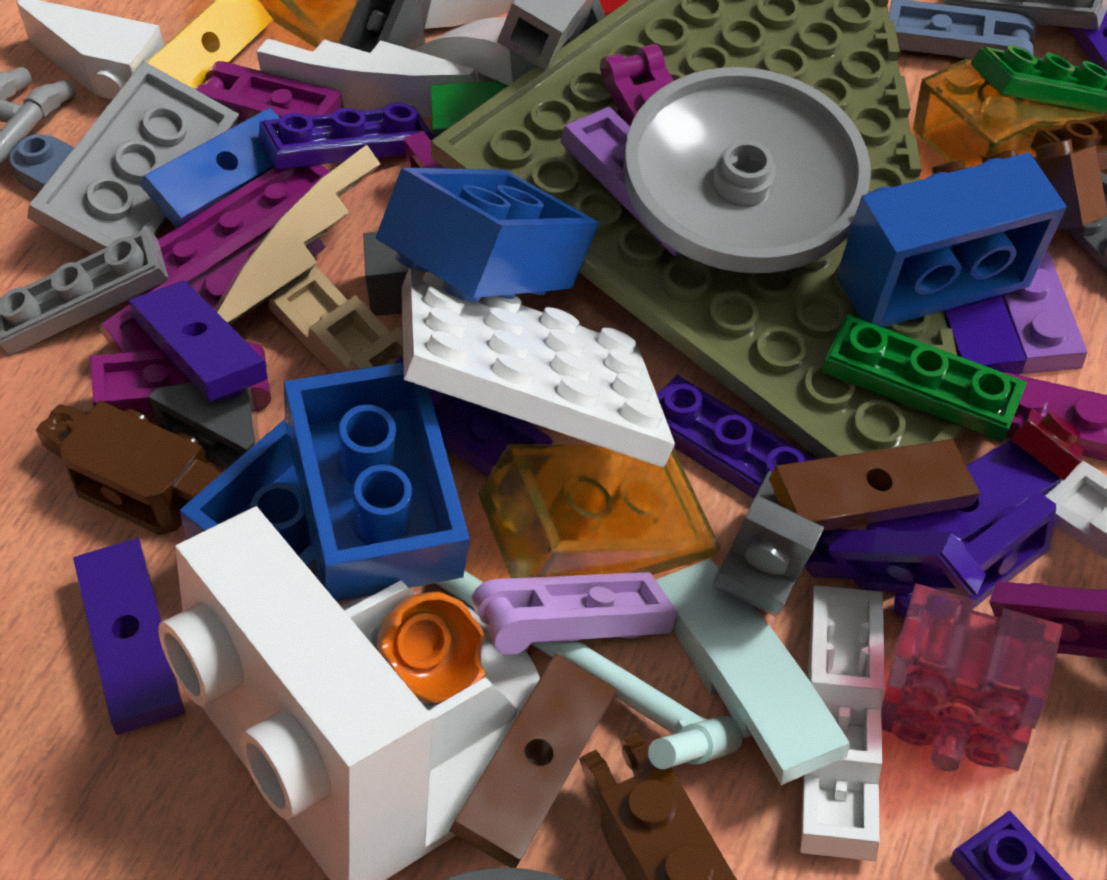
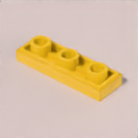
M213 0L145 62L194 89L196 85L206 83L205 75L215 62H229L271 23L273 18L259 0Z

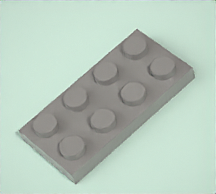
M143 61L29 204L27 218L92 254L107 248L113 241L119 238L130 237L147 228L157 237L169 219L141 188L140 185L144 175L233 128L237 124L239 114Z

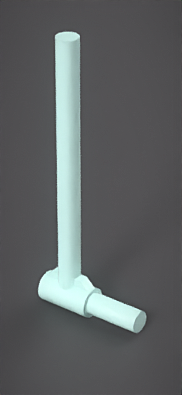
M464 571L463 578L435 584L473 607L471 597L475 589L484 582ZM560 641L531 643L552 658L557 653L615 687L617 691L614 697L673 733V735L654 740L649 746V759L659 769H668L684 763L693 765L703 764L735 753L742 744L743 735L733 718L729 716H718L711 719L700 717L579 641L570 643Z

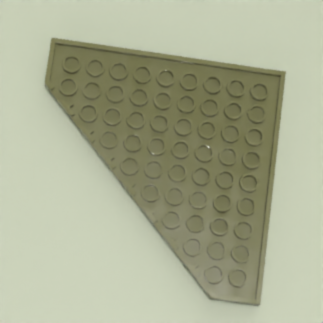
M628 0L562 47L546 71L538 66L534 67L431 141V157L444 168L507 170L600 222L579 273L818 459L953 439L954 443H956L963 436L966 427L822 372L825 358L846 314L861 319L836 276L849 235L839 246L816 261L801 267L772 273L729 271L703 264L681 253L674 256L560 143L565 125L607 107H610L626 122L602 80L600 61L603 57L618 53L624 58L636 55L638 48L657 44L661 48L666 68L674 81L683 76L708 69L723 67L756 68L792 77L826 95L849 116L863 137L871 167L868 193L881 187H896L919 181L922 167L916 135L911 134L908 116L911 108L905 76H900L898 65L900 50L895 23L889 17L887 6L889 0ZM642 77L632 80L634 85L645 83ZM944 311L883 327L957 355L952 328H947Z

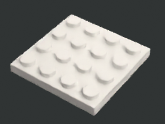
M409 268L402 285L404 380L639 460L665 467L675 442L639 347L636 346L633 338L612 328H602L599 333L582 327L574 316L556 308L546 307L543 312L520 305L521 300L515 295L510 299L490 296L481 297L478 302L466 301L448 293L443 287L445 281L433 273L420 272Z

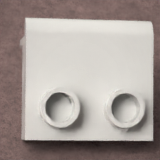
M257 506L175 545L183 612L161 622L158 626L159 638L166 659L184 691L197 705L201 706L248 769L267 803L280 817L285 819L328 879L386 880L456 836L449 831L455 818L540 680L537 669L525 650L514 655L500 653L488 634V625L481 622L474 608L465 605L486 635L481 649V665L485 670V675L480 681L439 705L426 704L418 700L377 651L378 634L383 619L406 596L416 594L402 580L372 596L339 605ZM527 758L532 764L535 765L536 761L534 759Z

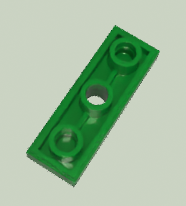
M1008 45L1005 51L980 47L970 63L1001 95L1101 114L1107 112V71L1092 62L1083 61L1080 66H1074L1062 57L1052 53H1046L1043 59L1034 57L1031 53L1018 46Z
M846 314L833 341L822 372L1002 442L1008 433L1027 384L1024 380Z

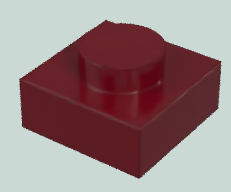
M1031 408L1014 429L1011 440L1063 481L1082 460L1083 447L1076 442L1080 438L1079 432L1054 412L1049 411L1043 417Z

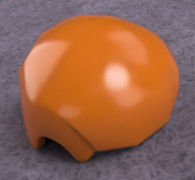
M436 591L408 595L383 619L378 634L377 651L419 701L426 704L439 705L480 681L485 675V670L481 665V649L486 635L480 624L471 616V612L461 600Z

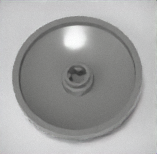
M723 67L683 76L658 90L643 104L634 117L628 131L623 174L629 199L641 220L658 238L674 250L693 260L719 269L745 273H772L790 270L816 261L831 252L850 234L861 195L868 194L871 167L867 147L856 125L826 95L797 79L780 73L756 68Z

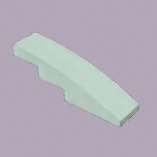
M710 558L656 579V582L678 611L673 631L709 694L719 693L744 739L749 736L754 737L781 785L847 757L850 745L849 740L812 683L772 628L753 605L712 585L720 569Z

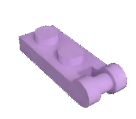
M650 572L493 579L480 584L471 597V604L481 622L488 625V634L500 653L505 655L518 654L527 649L532 642L560 641L570 643L579 639L611 637L632 639L643 635L671 634L678 612Z

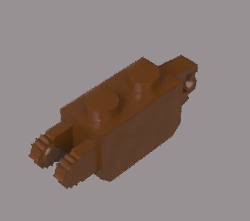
M101 400L89 412L59 404L51 411L49 417L36 428L41 444L63 460L78 497L157 535L177 531L183 524L180 509L223 473V471L218 472L217 468L207 463L206 452L203 446L192 436L184 432H176L174 434L152 424L144 415L133 409L123 411Z
M638 731L620 739L623 758L627 766L632 769L634 777L617 784L611 774L607 762L597 750L579 758L585 779L600 806L601 828L606 842L627 880H737L673 769H659L651 763L648 756L649 747H647L645 740H643L641 734L639 735Z

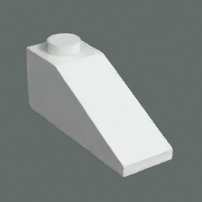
M18 0L16 2L30 44L95 96L113 100L140 64L149 59L164 45L159 25L41 0Z

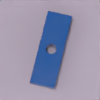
M271 107L145 174L140 185L141 188L171 223L178 228L274 168L271 159L259 140V123L263 120L280 119V117Z

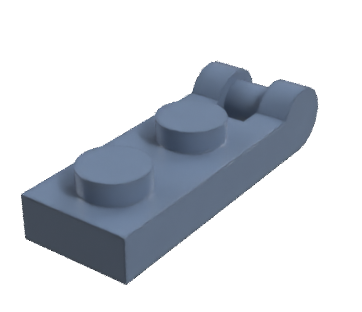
M911 0L891 1L889 17L895 23L899 49L905 52H924L954 56L959 59H973L980 47L1005 51L1008 45H1015L1034 55L1032 44L1036 35V23L1028 15Z

